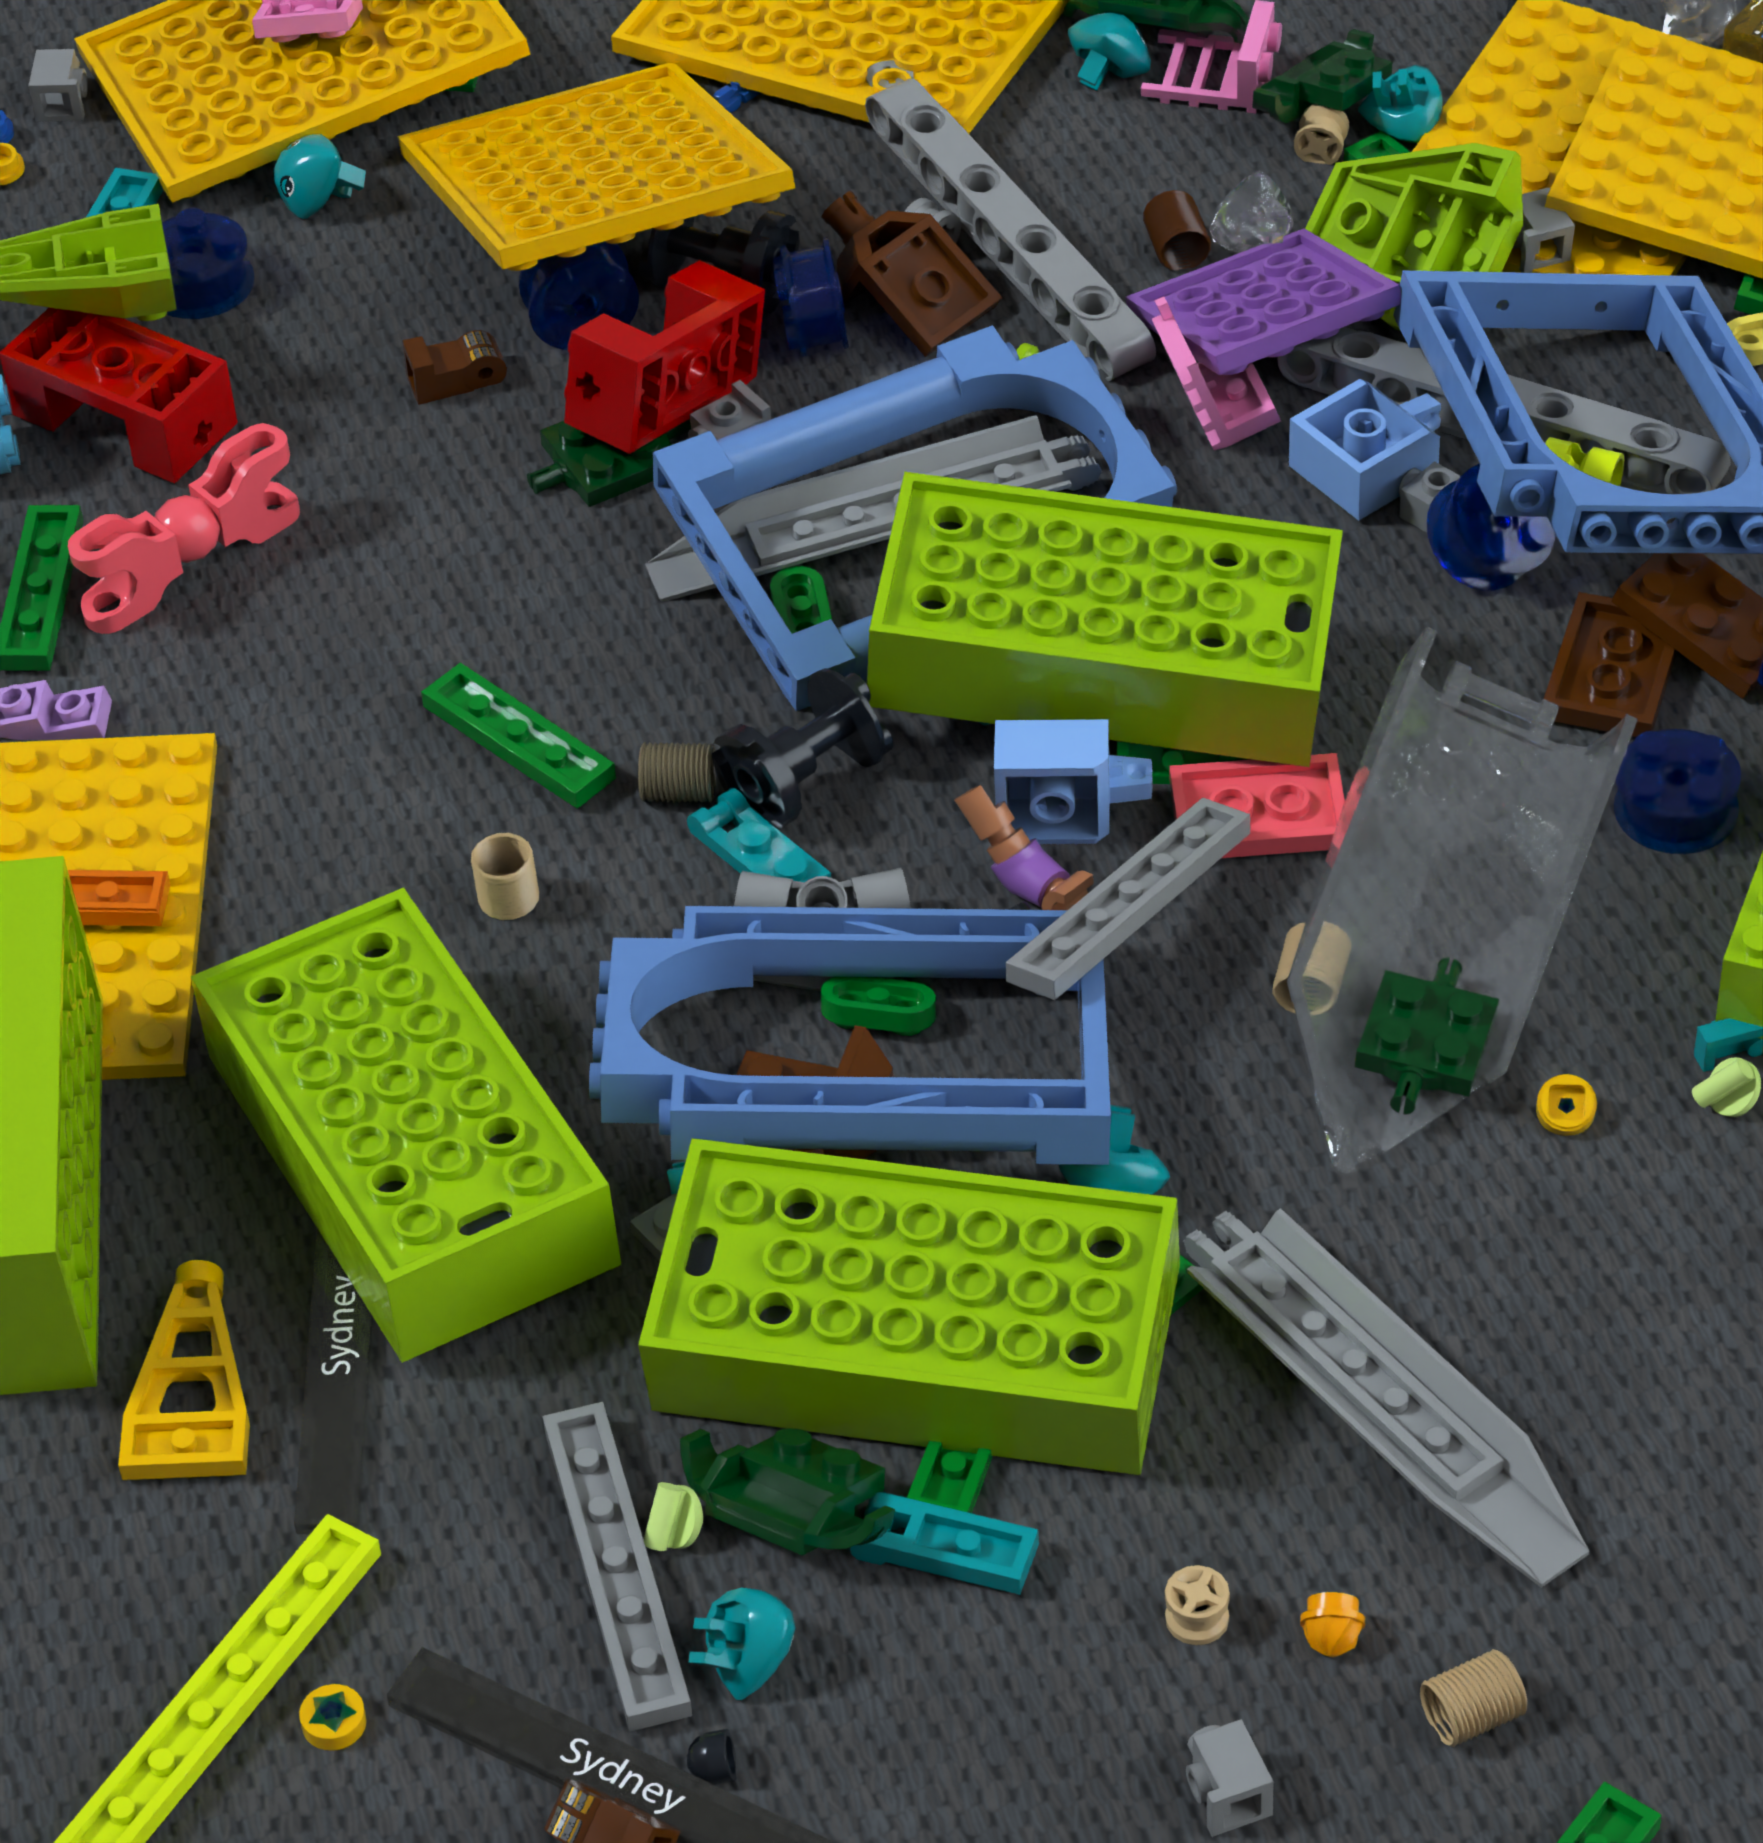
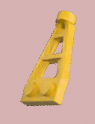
M191 1260L182 1263L176 1269L175 1284L123 1414L118 1463L122 1480L246 1475L250 1422L221 1302L224 1272L215 1263L205 1260ZM179 1332H211V1356L172 1358L176 1337ZM209 1381L212 1384L216 1400L213 1411L160 1413L162 1400L168 1386L172 1382Z

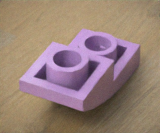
M46 680L0 688V737L12 740L105 738L112 699L104 686L72 690L54 695Z

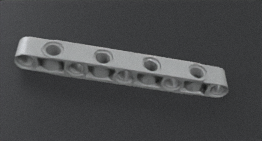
M909 78L866 98V113L876 133L940 205L960 218L962 229L1067 342L1073 340L1084 357L1092 358L1098 370L1102 369L1108 375L1105 378L1107 381L1113 380L1155 359V343L1145 324L953 116L917 80Z
M1342 327L1332 337L1311 339L1294 346L1293 351L1279 356L1277 359L1281 373L1290 382L1328 395L1334 394L1358 379L1371 383L1398 405L1428 393L1441 403V411L1439 413L1441 423L1440 427L1436 430L1467 439L1421 348H1409L1408 344L1370 332ZM1508 375L1544 443L1549 437L1580 444L1583 453H1587L1593 447L1623 453L1625 461L1622 487L1660 494L1701 493L1715 490L1731 465L1730 455L1726 448L1718 441L1672 427L1660 420Z

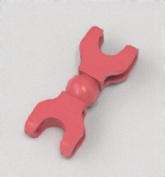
M260 423L250 426L228 438L215 451L203 475L188 485L190 496L183 495L168 499L157 510L154 517L147 511L133 518H124L118 514H104L76 531L68 541L71 563L86 575L101 578L82 596L81 609L85 625L90 630L100 634H110L122 630L156 608L168 584L183 574L181 562L189 563L205 558L216 546L217 541L225 547L237 540L243 539L251 543L261 544L293 524L300 515L297 495L282 484L270 481L289 463L290 450L285 432L270 424ZM270 446V447L265 448V449H263L262 451H260V452H258V453L252 455V453H253L255 450H257V449H259V448H263V447ZM271 505L281 506L277 509H267ZM120 599V604L116 609L104 613L98 612L100 609Z

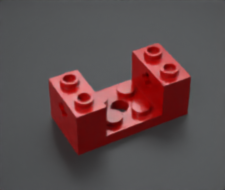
M699 260L668 277V283L664 292L666 308L662 332L652 336L604 313L571 331V337L568 342V378L564 390L566 400L564 423L631 454L690 419L691 413L731 393L732 384L736 381L741 380L747 385L757 376L765 289Z
M47 308L0 351V360L14 416L52 432L83 403L117 416L125 421L134 467L174 484L238 423L226 360L124 318Z

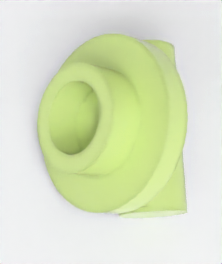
M1737 1057L1728 1058L1714 1068L1709 1078L1692 1088V1095L1695 1101L1703 1108L1711 1106L1713 1110L1721 1115L1739 1117L1747 1113L1758 1100L1761 1090L1760 1074L1751 1062Z
M666 1482L658 1483L643 1539L645 1547L657 1551H666L667 1548H687L694 1543L700 1533L704 1517L700 1500L694 1490L685 1485H674Z

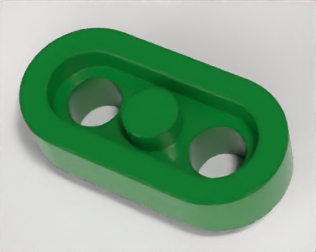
M793 566L775 574L770 583L771 602L792 634L829 619L832 620L824 580L816 570L804 566Z
M832 977L821 987V1013L827 1020L841 1028L854 1029L856 1025L869 1029L892 1031L902 1036H912L927 1029L934 1023L936 1018V995L930 987L913 981L880 977Z

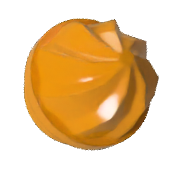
M1323 1592L1313 1594L1307 1598V1611L1300 1615V1625L1311 1648L1322 1655L1338 1657L1356 1647L1360 1631L1365 1628V1616L1359 1612V1599L1345 1593Z

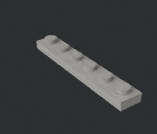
M1201 798L1006 961V982L1032 991L1037 995L1056 1000L1250 834V814L1206 798Z
M594 1403L543 1416L545 1434L629 1732L691 1717V1701L604 1403Z

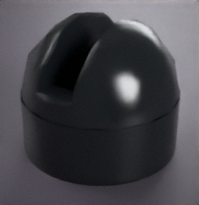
M728 1729L706 1732L697 1736L688 1749L687 1768L692 1776L703 1784L716 1785L736 1781V1753L733 1739Z

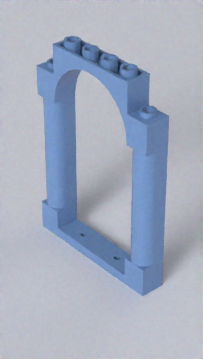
M1402 271L1399 285L1401 302L1400 305L1395 307L1393 316L1409 348L1422 349L1480 463L1477 483L1494 516L1547 517L1565 552L1763 554V383L1698 276ZM1483 328L1645 330L1656 351L1670 352L1737 467L1734 482L1724 487L1701 493L1660 494L1617 486L1592 477L1569 465L1552 452L1541 439ZM1675 518L1672 523H1666L1669 519Z
M992 325L938 345L937 357L846 392L717 440L712 432L708 431L653 452L654 488L781 691L796 711L811 706L808 699L807 684L811 675L818 670L827 668L839 672L844 677L850 673H855L867 684L869 628L872 615L838 628L829 619L792 634L713 509L971 412L997 408H1013L1039 412L1059 419L1084 434L1102 453L1112 474L1113 483L1104 498L1172 507L1173 496L1177 493L1176 481L1172 472L1167 466L1159 464L1151 452L1145 433L1141 429L1135 430L1126 417L1125 409L1119 396L1107 390L1100 380V374L1093 359L1090 357L1085 358L1073 340L1019 360L1014 346L1010 342L1005 343Z
M685 906L684 929H673L672 938H613L611 961L600 960V994H597L596 1028L593 1029V1063H590L589 1096L590 1099H601V1123H659V1135L671 1136V1160H686L691 1139L694 1138L776 1149L1036 1152V1164L1109 1165L1111 1108L1104 959L1066 990L1078 991L1081 1080L743 1076L719 1074L695 1069L662 1055L640 1036V1030L657 1013L680 1000L720 989L753 987L754 976L1006 979V961L1067 910Z

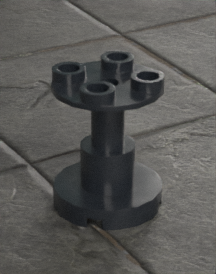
M768 210L761 215L752 232L731 226L724 228L721 234L693 228L694 217L684 219V223L674 229L657 230L652 228L649 245L643 251L640 259L639 272L642 277L650 278L653 285L666 287L668 277L678 272L686 257L713 263L714 267L765 289L763 312L771 314L780 303L779 299L773 298L779 286L789 288L794 277L798 261L800 237L799 231L790 229V226L797 221L794 216Z
M824 668L811 675L807 684L808 699L815 719L799 730L784 726L766 738L755 728L739 724L716 737L713 744L719 745L720 748L712 753V761L725 792L731 788L739 790L752 808L758 811L775 828L780 830L798 818L802 809L801 793L798 784L815 773L817 769L816 758L836 746L862 766L869 767L881 762L883 755L892 750L893 739L887 728L879 722L878 717L869 704L871 693L867 684L855 673H850L844 677L839 672Z

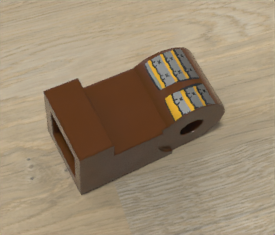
M470 331L463 334L457 340L426 346L422 336L402 340L406 376L418 405L499 384L504 380L507 373L506 364L495 338L486 331Z
M566 1779L544 1827L548 1834L563 1843H653L654 1840L655 1843H676L681 1832L618 1797L614 1799L595 1788L570 1779Z

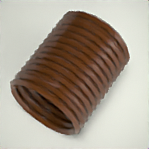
M1171 190L1155 196L1147 203L1143 212V221L1162 266L1169 270L1178 271L1200 265L1207 258L1211 250V240L1193 197L1185 191ZM1180 239V241L1168 242V241H1171V240ZM1175 246H1183V247H1179V248H1170V247H1175ZM1177 249H1184V250H1181V251H1175V252L1172 251V250H1177ZM1186 252L1184 254L1174 255V253ZM1187 255L1185 257L1174 258L1175 256ZM1189 258L1187 260L1175 261L1177 259ZM1186 261H1188V263L1176 264V263H1179V262H1186Z

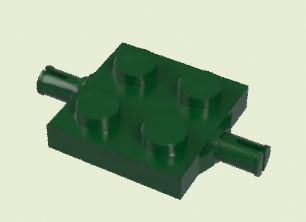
M690 419L631 454L564 423V421L541 429V444L552 458L554 464L528 473L527 480L529 486L535 494H539L541 491L564 483L567 487L576 491L588 507L653 481V452L671 446L670 439L691 430Z
M1450 957L1439 960L1433 981L1385 970L1356 1051L1354 1067L1382 1074L1397 1083L1394 1095L1390 1100L1391 1108L1397 1113L1400 1112L1405 1096L1403 1114L1407 1115L1414 1112L1421 1089L1444 1090L1470 1097L1497 1016L1499 999L1455 988L1463 970L1461 963L1456 959H1453L1448 975Z

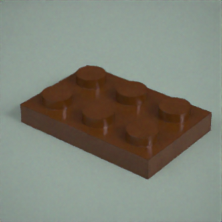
M1654 553L1618 587L1611 600L1612 603L1741 699H1744L1763 680V598L1703 553Z
M1578 592L1542 702L1541 719L1650 740L1677 650L1612 603L1611 597Z

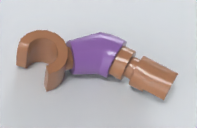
M981 785L970 789L954 800L980 841L987 838L991 846L987 848V851L995 862L991 869L1009 892L1041 907L1042 910H1069L1088 894L1086 889L1094 884L1093 874L1086 871H1077L1070 876L1062 866L1043 850L1036 838L1029 840L1021 827L1014 829L1011 822L1015 817L1005 801L994 806Z

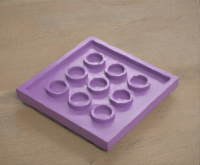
M1303 228L1125 297L1127 306L1147 328L1158 334L1152 318L1161 315L1155 300L1164 296L1195 360L1218 375H1233L1244 371L1248 364L1262 358L1286 355L1293 351L1294 346L1311 339L1332 337L1340 331L1339 328L1357 321L1376 320L1385 314V310L1400 305L1401 291L1399 284Z

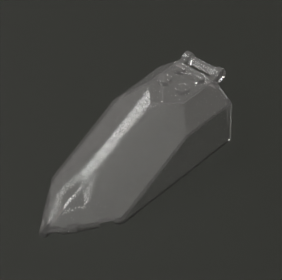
M1427 626L1398 664L1342 807L1287 979L1291 1001L1294 1004L1300 1029L1301 1044L1318 1116L1330 1156V1166L1334 1173L1342 1176L1354 1174L1356 1172V1164L1380 1154L1383 1155L1455 1108L1459 1102L1467 1098V1096L1444 1090L1421 1089L1414 1112L1407 1115L1403 1114L1405 1096L1400 1112L1397 1113L1390 1106V1100L1394 1095L1397 1083L1382 1074L1354 1067L1356 1051L1385 970L1433 981L1439 960L1450 957L1447 975L1449 974L1453 959L1458 960L1463 970L1455 988L1499 999L1497 1016L1471 1094L1483 1086L1487 1087L1507 1072L1638 720L1626 714L1615 727L1587 747L1559 744L1548 740L1559 705L1546 699H1542L1538 703L1471 673L1472 667L1459 661H1455L1443 686V692H1438L1420 676L1437 634L1436 630ZM1462 694L1530 723V730H1525L1461 702Z

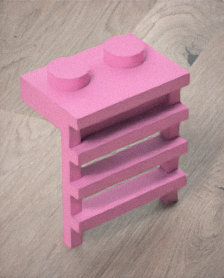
M262 0L261 7L252 19L255 38L271 37L273 42H288L299 38L301 34L318 33L320 38L342 36L347 30H350L363 8L362 0Z
M1255 0L1242 44L1235 43L1233 37L1210 34L1208 38H1202L1190 32L1160 29L1158 43L1174 44V48L1163 83L1143 82L1141 96L1160 98V103L1170 104L1171 100L1189 101V106L1199 107L1200 103L1218 105V110H1228V106L1247 108V113L1256 114L1257 109L1252 108L1253 91L1271 79L1273 54L1279 51L1281 44L1282 23L1274 22V2ZM1187 47H1203L1191 88L1175 86ZM1216 49L1231 50L1220 91L1204 89Z
M1163 296L1155 300L1161 315L1152 318L1153 324L1213 450L1229 447L1281 422L1253 362L1248 364L1244 371L1233 375H1218L1200 362L1197 363L1165 297Z

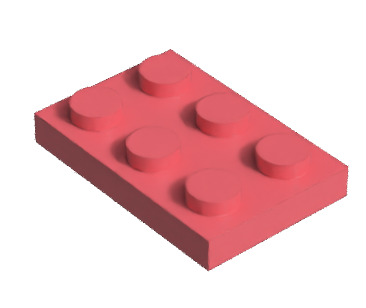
M1337 753L1311 755L1309 767L1253 759L1169 766L1175 820L1201 798H1206L1250 814V834L1222 858L1350 849V828Z

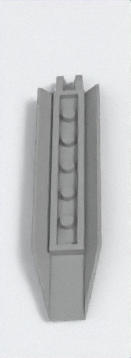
M1034 415L756 493L728 504L717 512L716 515L756 577L889 539L904 472L1057 492L1064 489L1075 491L1082 489L1083 486L1088 487L1090 484L1098 481L1102 470L1094 457L1090 458L1088 456L1091 449L1083 436H1078L1077 434L1076 436L1071 435L1070 438L1063 437L1047 442L1043 438L1038 417ZM685 536L645 563L660 601H669L716 588V585Z
M1281 1208L1274 1213L1261 1234L1258 1231L1253 1233L1230 1212L1225 1211L1215 1217L1216 1220L1212 1222L1215 1234L1230 1247L1225 1252L1210 1238H1207L1206 1234H1203L1201 1230L1198 1231L1196 1229L1186 1236L1187 1238L1183 1240L1186 1253L1201 1266H1190L1187 1268V1273L1436 1508L1541 1588L1589 1555L1588 1547L1528 1435Z

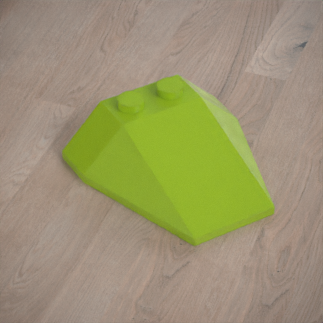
M1471 143L1337 162L1305 229L1399 285L1403 270L1502 272L1523 227L1521 156L1516 151ZM1395 307L1385 310V314L1380 319L1395 330L1401 331L1393 316Z
M159 204L109 211L1 240L0 300L119 318L136 317L140 321L157 320L166 316L168 311L177 310Z

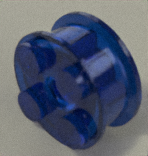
M188 208L179 212L176 217L162 222L177 308L175 311H168L167 315L182 319L209 318L235 308L248 297L254 286L255 275L250 261L245 257L248 248L245 231L236 221L220 214L204 213V211L198 208Z
M823 238L822 246L792 252L788 251L786 245L780 246L781 256L773 257L779 300H790V305L782 306L789 350L800 349L801 357H807L808 348L841 342L844 349L850 348L844 318L843 296L838 272L835 271L829 238Z
M604 241L586 246V251L576 256L559 257L554 255L537 260L538 263L534 267L520 271L518 281L519 293L524 305L528 309L531 326L543 342L552 347L567 350L571 331L603 313L628 325L631 323L637 312L639 293L633 277L628 272L626 257L617 244Z
M1477 464L1467 470L1458 480L1442 488L1433 498L1427 514V534L1434 555L1441 566L1454 579L1476 590L1495 591L1513 584L1522 574L1530 572L1541 565L1553 548L1556 533L1547 517L1494 516L1477 483L1480 464Z
M1685 729L1646 731L1639 734L1618 757L1615 767V781L1618 791L1614 799V814L1622 830L1637 843L1663 853L1690 854L1718 845L1734 830L1739 816V803L1736 795L1741 783V768L1736 756L1721 738Z

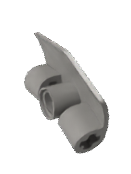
M902 868L853 877L850 880L841 882L827 876H816L805 883L793 881V879L742 871L734 906L811 907L819 902H827L835 908H911ZM754 976V981L821 991L822 985L832 977ZM880 977V978H888V979H890V978H895V977Z

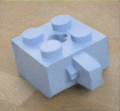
M1358 379L1290 418L1289 466L1359 521L1400 497L1399 486L1409 470L1417 468L1423 471L1434 461L1439 464L1440 436L1434 431L1440 427L1441 419L1439 413L1441 411V403L1426 393L1398 405L1371 383Z
M1108 719L995 720V805L1005 801L1015 817L1011 822L1014 829L1021 827L1029 840L1036 838L1039 844H1096L1110 833L1111 803L1152 798V761L1146 758L1109 755Z

